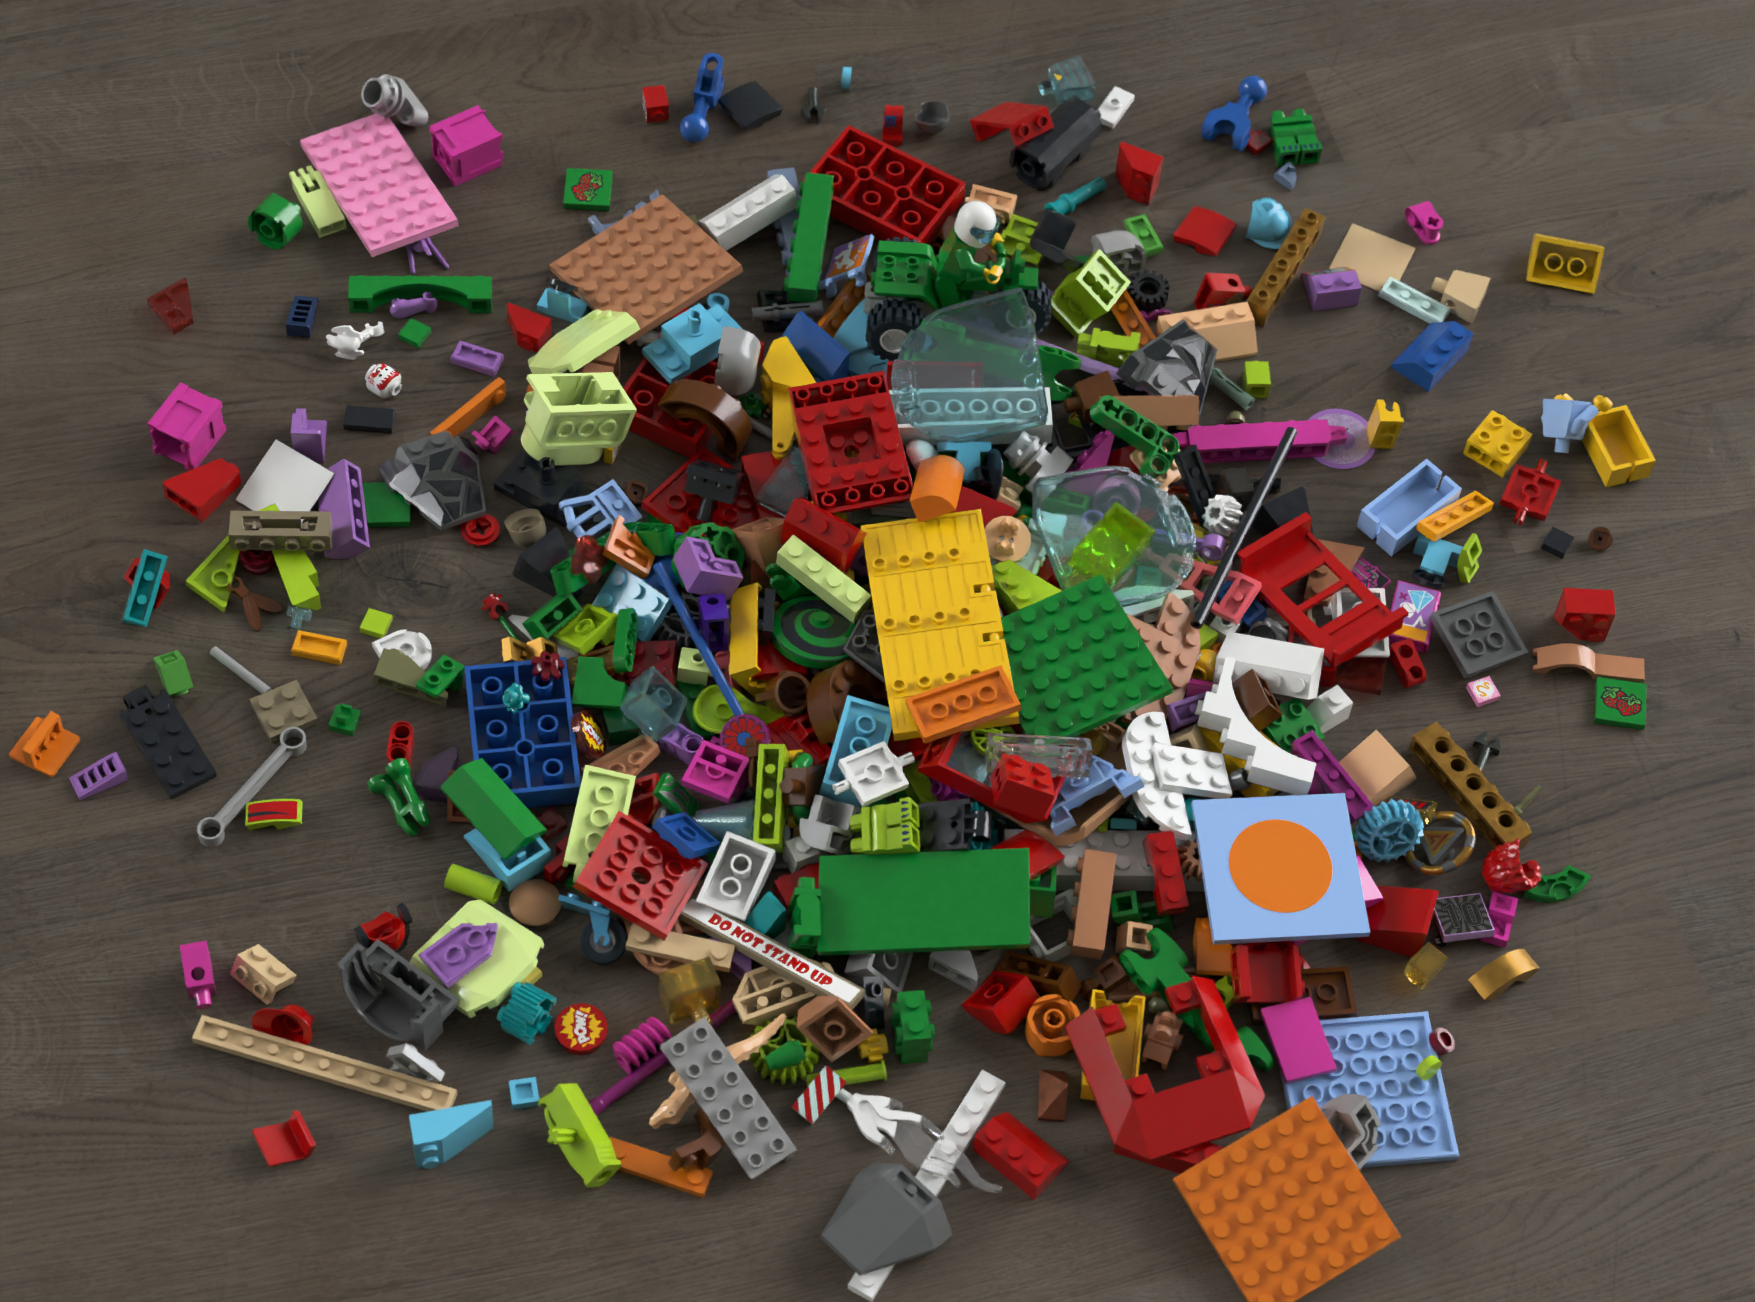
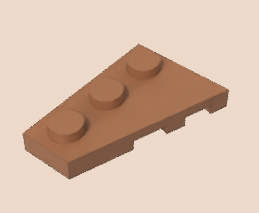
M1318 539L1350 572H1352L1354 565L1365 552V547ZM1326 565L1311 572L1308 577L1303 602L1340 581V579ZM1332 596L1317 605L1328 607Z
M645 732L588 765L637 776L660 754L659 745Z

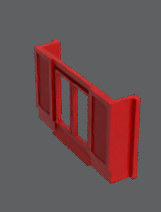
M1305 512L1238 551L1237 555L1240 557L1238 572L1261 582L1262 588L1259 593L1262 595V598L1308 645L1311 644L1313 647L1324 648L1323 658L1334 668L1402 628L1403 620L1408 616L1409 612L1403 606L1391 612L1310 532L1312 517ZM1323 565H1326L1340 579V581L1298 606L1282 591ZM1345 587H1348L1362 601L1361 604L1321 628L1304 613Z

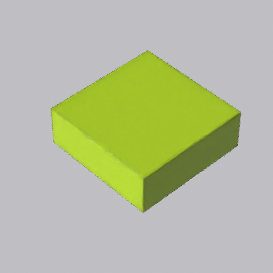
M369 608L360 626V633L380 639L385 637L393 620L392 615Z

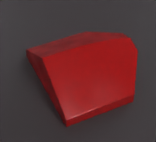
M657 772L635 779L628 814H631L634 820L644 826L650 824L661 805V802L653 795L659 782V774Z

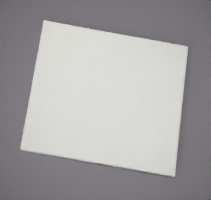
M275 440L235 500L253 511H258L274 503L280 511H310L334 476V473L280 441Z

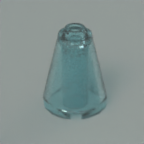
M755 800L697 810L691 818L721 843L727 831L753 841Z

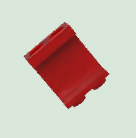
M1236 945L1230 951L1234 1003H1286L1303 997L1305 982L1301 979L1300 972L1303 958L1299 954L1298 945H1293L1287 951H1248L1247 945Z

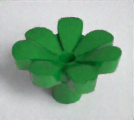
M750 392L745 397L739 396L737 398L750 417L754 414L756 418H760L761 410L767 408L762 402L760 394L756 395L754 392Z

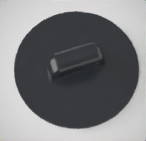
M991 449L985 455L981 467H975L973 471L977 485L981 486L979 493L996 500L1002 484L1003 460L999 450Z

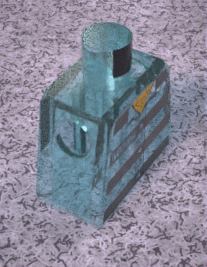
M1080 55L1052 65L1049 68L1047 81L1040 82L1039 89L1042 95L1053 93L1057 102L1061 104L1073 96H1078L1083 101L1094 100L1096 84Z

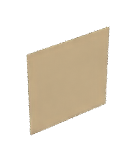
M1352 223L1329 269L1341 267L1354 269L1361 285L1380 292L1389 277L1400 281L1416 248Z

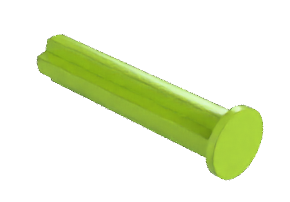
M881 1060V1063L833 1070L847 1082L845 1085L883 1079L884 1082L887 1081L884 1060ZM819 1073L808 1074L806 1076L807 1087L812 1083V1081L817 1077Z

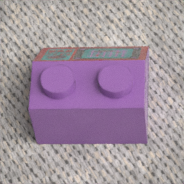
M1341 267L1301 272V278L1313 311L1357 306L1362 287L1356 270Z

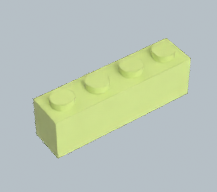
M792 535L777 552V565L853 624L861 616L863 610L869 607L871 594L795 535Z

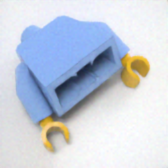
M1566 393L1563 396L1557 395L1554 399H1543V414L1541 416L1544 437L1556 438L1554 452L1569 453L1570 439L1582 440L1587 425L1599 413L1598 410L1606 412L1612 407L1610 399L1598 395L1593 400L1594 405L1590 402L1575 401Z

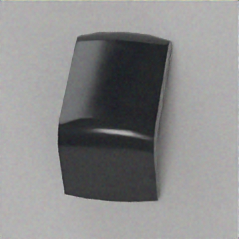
M1045 209L1031 236V248L1039 255L1072 273L1085 264L1064 252L1076 223L1059 212Z

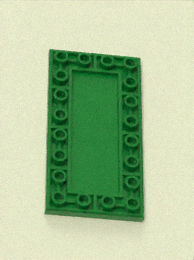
M1029 848L819 856L821 936L817 945L818 956L1030 948Z

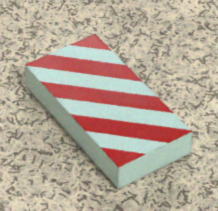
M826 1065L791 1108L810 1124H813L847 1082Z

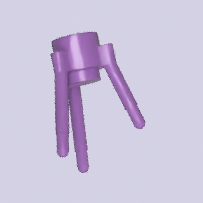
M429 237L405 245L412 274L415 273L413 250L417 252L425 251L428 256H431L433 253L446 269L449 268V265L434 247Z

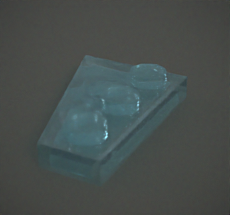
M795 447L790 449L756 495V503L784 517L794 498L804 499L808 485L799 449Z

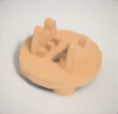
M1000 516L992 519L985 527L989 557L993 560L1003 562L1009 559L1014 563H1018L1027 554L1031 545V534L1021 520L1012 516Z

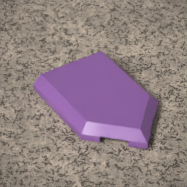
M461 923L420 953L419 957L446 988H449L491 957L498 924L486 923V925L473 926L472 923Z

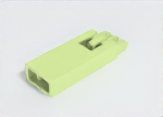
M310 165L306 167L308 174L304 172L303 168L298 169L300 177H297L294 171L289 172L293 190L319 238L346 229L345 217L320 171H314Z

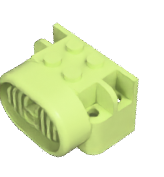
M613 372L527 375L526 379L534 391L527 392L524 397V403L529 410L525 418L526 425L521 435V443L524 450L531 457L538 461L544 457H550V461L551 459L554 460L555 466L587 465L599 460L604 448L616 447L624 441L637 409Z

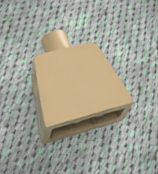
M1455 270L1449 281L1436 277L1431 290L1443 294L1440 303L1451 308L1450 313L1469 323H1473L1491 278Z

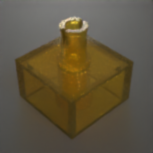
M710 957L659 973V999L670 1024L691 1017L694 1022H697L705 1017L709 1024L713 1025L707 1012L720 1008L721 983Z

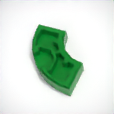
M1567 865L1563 871L1555 875H1541V881L1537 883V886L1529 891L1526 890L1523 897L1548 903L1564 901L1583 890L1591 875Z

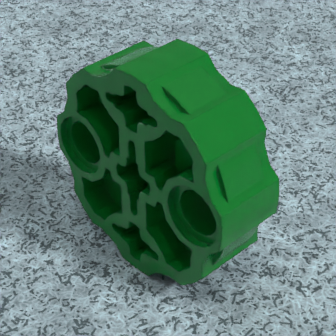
M713 522L689 527L688 531L678 535L673 544L674 556L686 536L708 540L716 558L736 561L743 576L744 549L736 540L735 533L727 526L720 527ZM672 558L671 566L673 573L678 576L681 587L687 591Z

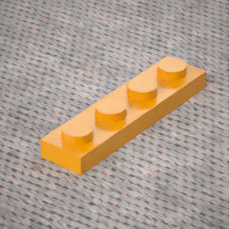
M1475 490L1420 520L1416 530L1435 542L1490 512L1494 502Z

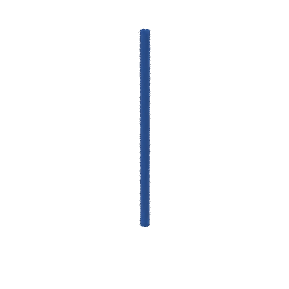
M662 562L656 563L653 569L734 716L745 714Z

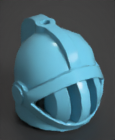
M1267 197L1252 202L1251 219L1245 238L1251 239L1266 248L1279 249L1290 232L1291 217L1289 213L1283 209L1280 203L1272 198Z

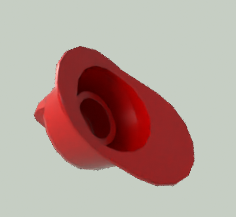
M290 1004L281 1009L267 1008L257 1011L252 1016L251 1025L253 1030L308 1045L312 1041L311 1026L314 1022V1016L308 1014L304 1008Z

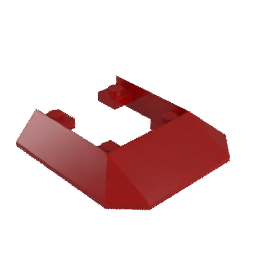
M1192 976L1190 981L1167 987L1165 990L1174 1014L1178 1015L1197 1009L1216 1051L1196 1058L1195 1062L1202 1079L1155 1093L1147 1073L1127 1080L1123 1079L1106 1039L1108 1036L1126 1031L1127 1026L1117 1003L1097 1010L1091 1007L1065 1026L1067 1035L1114 1146L1150 1162L1251 1128L1265 1094L1212 979Z

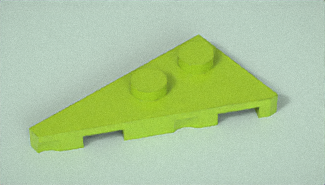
M229 536L216 547L185 583V586L222 612H225L230 595L227 585L230 584L232 587L240 550L231 549Z

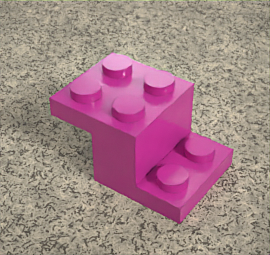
M713 736L710 742L703 740L681 780V785L729 804L732 797L737 798L749 780L750 758L721 747L720 738Z

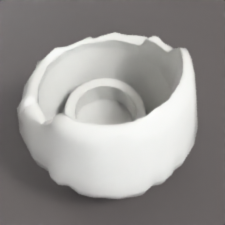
M912 440L906 446V459L916 469V475L921 460L939 455L935 447L925 440Z

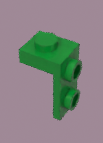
M443 655L416 683V688L434 698H438L447 687L458 692L463 686L465 665Z

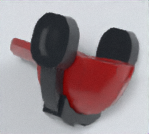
M401 903L396 906L399 917L389 912H383L374 920L354 928L355 936L360 945L369 949L378 939L396 953L401 952L408 944L409 924L412 922V917L405 904Z

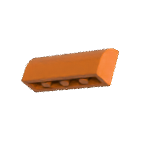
M937 455L920 461L910 497V503L918 522L956 511L965 468L955 458Z

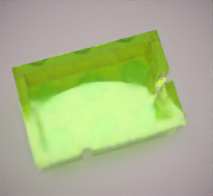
M1115 502L1105 513L1102 520H1099L1073 549L1068 565L1085 578L1088 574L1091 578L1101 574L1110 589H1112L1150 546L1156 530L1118 502Z

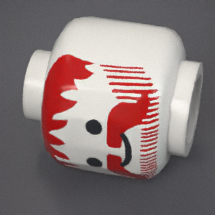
M387 364L373 365L366 373L367 388L380 398L387 399L392 395L396 396L400 392L402 387L400 384L401 375Z

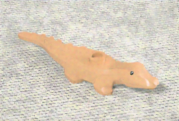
M784 1014L778 1016L756 1035L726 1047L738 1065L743 1060H748L751 1053H757L759 1047L768 1043L769 1038L783 1025L786 1019ZM676 1071L670 1075L668 1080L676 1089L670 1098L665 1100L650 1118L649 1124L653 1129H657L665 1123H679L688 1107L696 1101Z

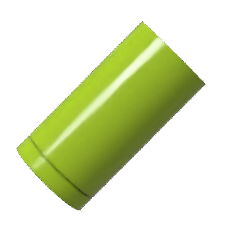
M456 864L450 866L444 883L445 889L477 900L481 899L492 905L496 904L503 886V880Z

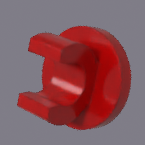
M493 592L482 601L484 604L481 608L482 611L488 608V615L493 620L499 617L495 611L496 607H499L503 613L509 609L504 601H499L503 597L501 593L496 596Z

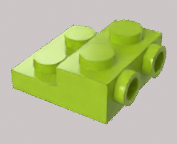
M588 603L582 608V612H579L578 615H575V618L564 624V627H561L557 633L553 634V637L557 643L584 655L591 651L598 642L607 646L615 640L618 615L614 612H607L601 606L596 607Z

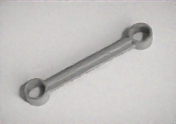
M298 727L286 728L280 735V746L217 815L204 818L199 822L197 832L201 844L206 847L220 845L225 838L224 829L246 806V803L257 794L290 756H299L305 752L307 742L306 735L302 729ZM291 737L302 739V742L297 746L285 744V741ZM209 827L220 829V832L214 837L202 835V832Z

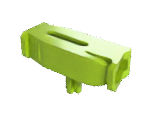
M558 1084L553 1092L538 1100L540 1107H546L544 1115L550 1129L548 1131L550 1135L547 1139L548 1142L559 1144L570 1165L584 1179L586 1188L604 1185L622 1167L620 1160H617L611 1140L578 1084Z

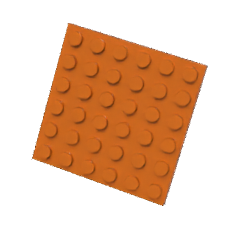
M1313 1096L1173 1178L1174 1184L1247 1302H1296L1401 1238V1235Z

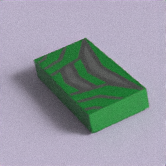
M669 773L662 774L653 795L673 815L685 812L694 820L701 805Z

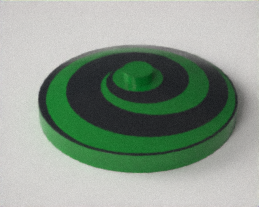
M816 594L793 597L781 603L774 610L771 641L783 656L797 664L811 668L828 669L841 662L853 660L843 652V649L859 618L853 624Z

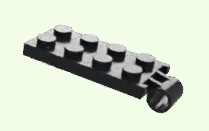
M144 685L122 696L128 712L125 713L124 710H121L119 715L170 800L217 777V773L166 690H161V696L154 699L148 686Z
M971 799L918 803L919 828L917 829L920 831V852L969 850L970 840L979 843L989 842L991 840L992 814L987 811H974L971 813Z

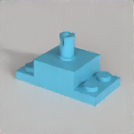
M699 303L661 325V338L642 348V355L671 384L719 357L718 350L723 326L742 328L719 304L706 310Z

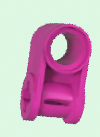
M1429 201L1407 207L1405 209L1406 221L1414 229L1420 240L1428 245L1436 244L1440 239L1439 230L1443 227V220L1434 210L1432 204Z

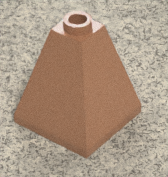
M768 516L734 528L732 531L735 533L736 540L744 549L747 564L749 565L752 561L756 560L770 581L771 575H767L766 567L769 564L776 563L777 552L784 545L780 543L784 518Z

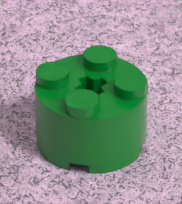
M271 193L248 216V227L251 232L255 231L259 236L257 240L264 246L274 250L281 247L284 248L302 229L301 208L295 202H289L277 194Z

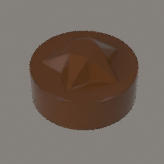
M638 480L630 481L623 489L624 494L634 506L641 505L642 501L648 497L646 485Z
M1605 527L1594 528L1588 536L1589 545L1597 551L1608 549L1613 542L1612 533Z

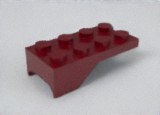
M676 640L636 642L633 670L619 674L613 666L614 642L609 643L607 646L596 643L595 647L586 654L578 653L580 657L604 658L608 675L616 681L624 682L626 686H629V690L652 699L678 697L676 681L681 650ZM574 675L573 688H574V683H575V677H576V675Z

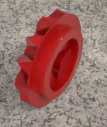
M487 513L485 516L461 524L462 539H465L468 545L473 544L477 548L480 545L489 547L491 542L497 541V537L500 534L499 522L495 517ZM476 525H478V527L481 528V530H484L485 534L483 536L476 531Z

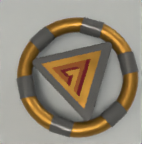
M1452 811L1433 812L1421 818L1424 825V835L1420 839L1432 866L1417 860L1413 851L1409 850L1406 852L1405 859L1411 868L1425 875H1442L1456 870L1464 864L1473 852L1476 842L1475 830L1468 818ZM1441 820H1449L1461 827L1427 826ZM1466 834L1462 852L1455 859L1438 866L1441 861H1447L1453 857L1455 852L1454 846Z

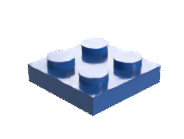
M685 812L659 818L652 827L663 840L670 842L678 849V853L688 859L717 852L721 845L716 838Z

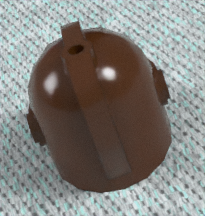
M781 671L779 675L774 676L768 681L764 688V693L754 694L755 702L765 701L766 706L777 714H783L786 717L796 716L807 708V694L810 682L795 671Z

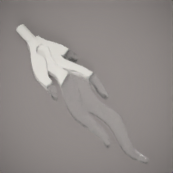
M843 1088L835 1096L847 1104V1108L853 1114L862 1134L871 1142L885 1149L890 1155H894V1147L878 1130L887 1133L895 1141L905 1158L919 1170L950 1180L955 1187L959 1188L960 1181L956 1174L948 1168L933 1162L931 1158L939 1159L954 1166L974 1187L986 1192H1002V1187L988 1183L978 1175L964 1153L941 1145L928 1137L921 1128L927 1130L940 1140L944 1139V1133L927 1118L915 1113L900 1111L903 1109V1104L898 1100L884 1096L860 1095L858 1093L852 1095Z

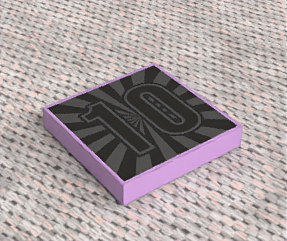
M1481 893L1437 898L1433 916L1443 942L1494 936L1495 929Z

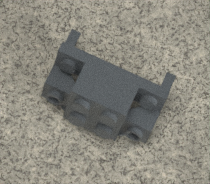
M378 939L366 952L365 948L357 942L338 962L342 989L352 1007L372 1028L392 1040L412 1042L426 1051L443 1033L442 1022L460 1004L458 997Z

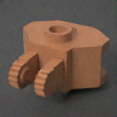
M1168 1011L1158 1012L1153 1025L1148 1023L1143 1038L1147 1042L1141 1061L1146 1062L1147 1058L1162 1063L1161 1068L1166 1069L1173 1049L1179 1050L1183 1035L1179 1034L1183 1020L1178 1019L1176 1014Z

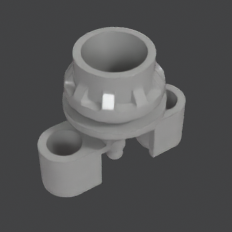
M384 74L378 78H370L365 82L361 97L363 103L372 112L383 117H391L396 114L403 124L416 128H422L426 125L428 112L403 79Z
M1023 430L1008 446L1003 455L1008 458L1010 467L1013 469L1019 468L1017 472L1019 476L1025 472L1030 477L1025 488L1042 502L1056 486L1074 459L1058 445L1049 453L1045 450L1047 446L1045 441L1040 445L1038 443L1040 441L1039 437L1029 435Z

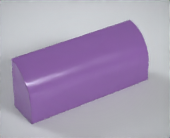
M342 459L328 468L329 471L334 473V476L318 498L319 511L331 512L332 516L331 550H323L324 556L331 559L352 558L370 548L361 468L346 459Z

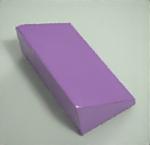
M1206 692L1166 705L1172 733L1198 723L1199 715H1195L1196 707L1199 700L1204 701Z

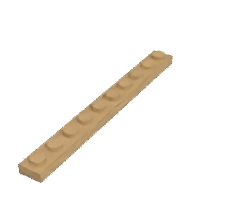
M205 1015L201 1016L192 1036L193 1043L427 1112L452 1107L457 1096V1089Z

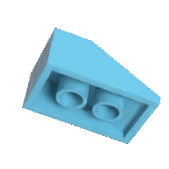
M491 1100L409 1115L417 1168L424 1167L429 1169L445 1163L494 1129Z

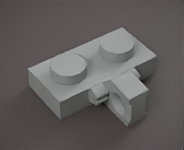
M402 1044L389 1048L386 1057L394 1062L390 1070L411 1074L413 1077L433 1083L442 1081L445 1072L437 1067L436 1062L418 1053L417 1048L413 1045Z

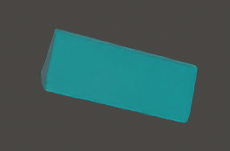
M143 549L121 623L147 628L168 556Z

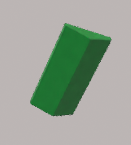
M482 758L460 766L440 786L447 797L505 861L546 832V828Z

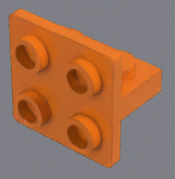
M50 711L46 718L36 717L10 751L9 756L11 759L52 778L80 742V737L63 729L60 715Z

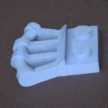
M613 479L589 495L559 502V508L564 512L567 522L566 528L569 532L573 531L578 538L577 542L584 546L594 542L595 540L591 538L607 527L612 529L613 523L619 515L626 520L624 523L639 522L643 517ZM587 504L593 506L575 518L573 507ZM596 514H599L603 521L585 532L580 525Z

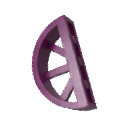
M1313 730L1292 742V755L1316 763L1312 783L1307 795L1345 793L1350 824L1364 817V811L1372 810L1373 804Z

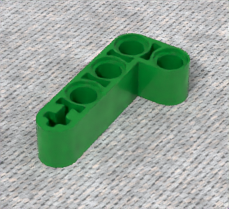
M1105 395L1091 406L1090 416L1096 423L1146 455L1140 467V474L1145 480L1153 482L1169 470L1174 460L1173 454L1179 450L1177 438L1113 396Z

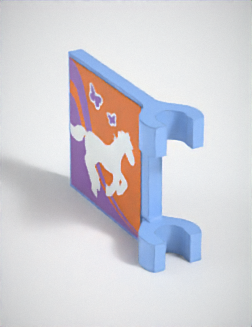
M872 234L834 249L826 279L820 281L818 287L820 290L826 288L827 298L837 294L836 282L845 278L852 279L856 277V287L866 284L865 267L874 240Z

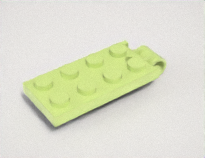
M585 765L563 861V867H568L569 863L576 865L573 877L574 883L589 861V855H592L618 811L628 816L636 776Z

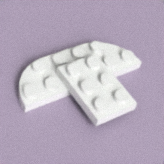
M1162 712L1142 714L1135 718L1126 729L1122 739L1126 768L1130 776L1140 777L1145 786L1132 794L1137 807L1145 818L1150 816L1155 823L1160 825L1159 830L1162 832L1172 831L1175 838L1187 841L1192 834L1183 794L1216 799H1227L1232 795L1223 754L1172 746L1165 716Z

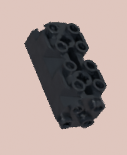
M1078 96L1066 99L1050 114L1054 128L1016 146L1010 153L1009 164L1012 168H1017L1016 175L1018 179L1030 187L1036 188L1038 191H1045L1062 179L1064 168L1067 165L1074 164L1076 161H1080L1090 152L1092 141L1100 135L1102 124L1099 119L1101 117L1100 111Z

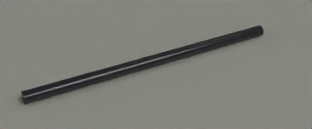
M1288 427L1190 622L1193 628H1202L1232 568L1237 552L1240 551L1298 434L1295 428Z

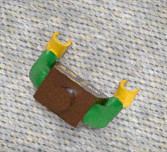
M789 750V765L792 767L784 768L783 780L780 782V789L783 792V804L792 809L793 812L789 813L788 827L791 829L799 827L800 818H809L815 794L819 795L826 771V764H812V756L804 753L803 750Z

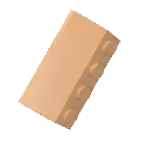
M1248 302L1158 316L1155 330L1156 337L1184 319L1218 349L1215 362L1256 356L1258 354L1255 322Z

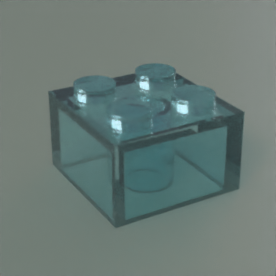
M651 666L632 680L620 709L627 718L631 719L641 728L646 736H649L656 743L677 727L688 699L654 666Z

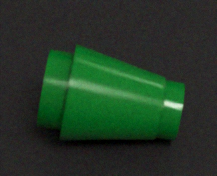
M790 1039L769 1053V1055L764 1056L770 1071L800 1065L801 1061L807 1059L799 1039L795 1041Z

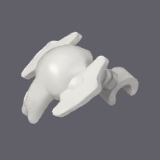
M380 321L377 326H369V323L365 324V330L362 332L353 330L350 325L334 327L331 331L338 335L332 336L328 334L326 339L328 345L337 348L339 351L335 353L337 357L354 360L357 356L364 354L363 350H357L362 342L370 337L380 336L384 333L383 323Z

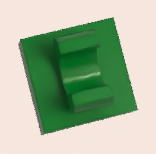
M343 703L336 705L328 724L329 731L354 736L362 716L361 710L353 709L351 705Z

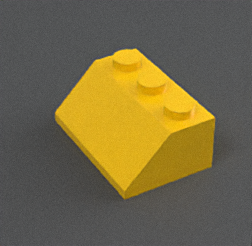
M1534 233L1526 281L1595 294L1605 248Z

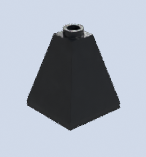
M1304 486L1263 504L1252 527L1263 536H1266L1305 512L1310 515ZM1311 523L1310 532L1314 535V533H1313V528H1312V523Z
M555 527L521 553L512 573L516 578L552 597H555L557 592L550 570L570 557L560 530ZM578 589L571 594L575 599H578L583 592Z

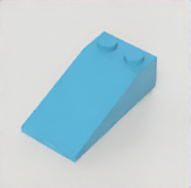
M847 695L819 792L820 796L862 807L856 795L850 789L838 795L833 791V784L845 780L838 762L842 758L883 741L888 744L892 729L889 707Z

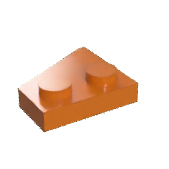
M619 515L613 523L602 555L645 579L650 573L655 556L648 547L643 545L642 540L636 533L631 534L623 525L626 520Z

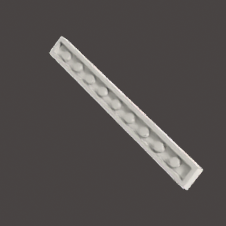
M984 1070L978 1075L915 1176L936 1197L1005 1087L1006 1082ZM894 1265L860 1276L855 1273L848 1284V1289L872 1302Z

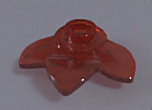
M584 535L575 542V554L571 559L572 575H578L583 572L588 582L595 584L601 576V567L608 565V558L602 555L604 547L597 545V541L593 536Z

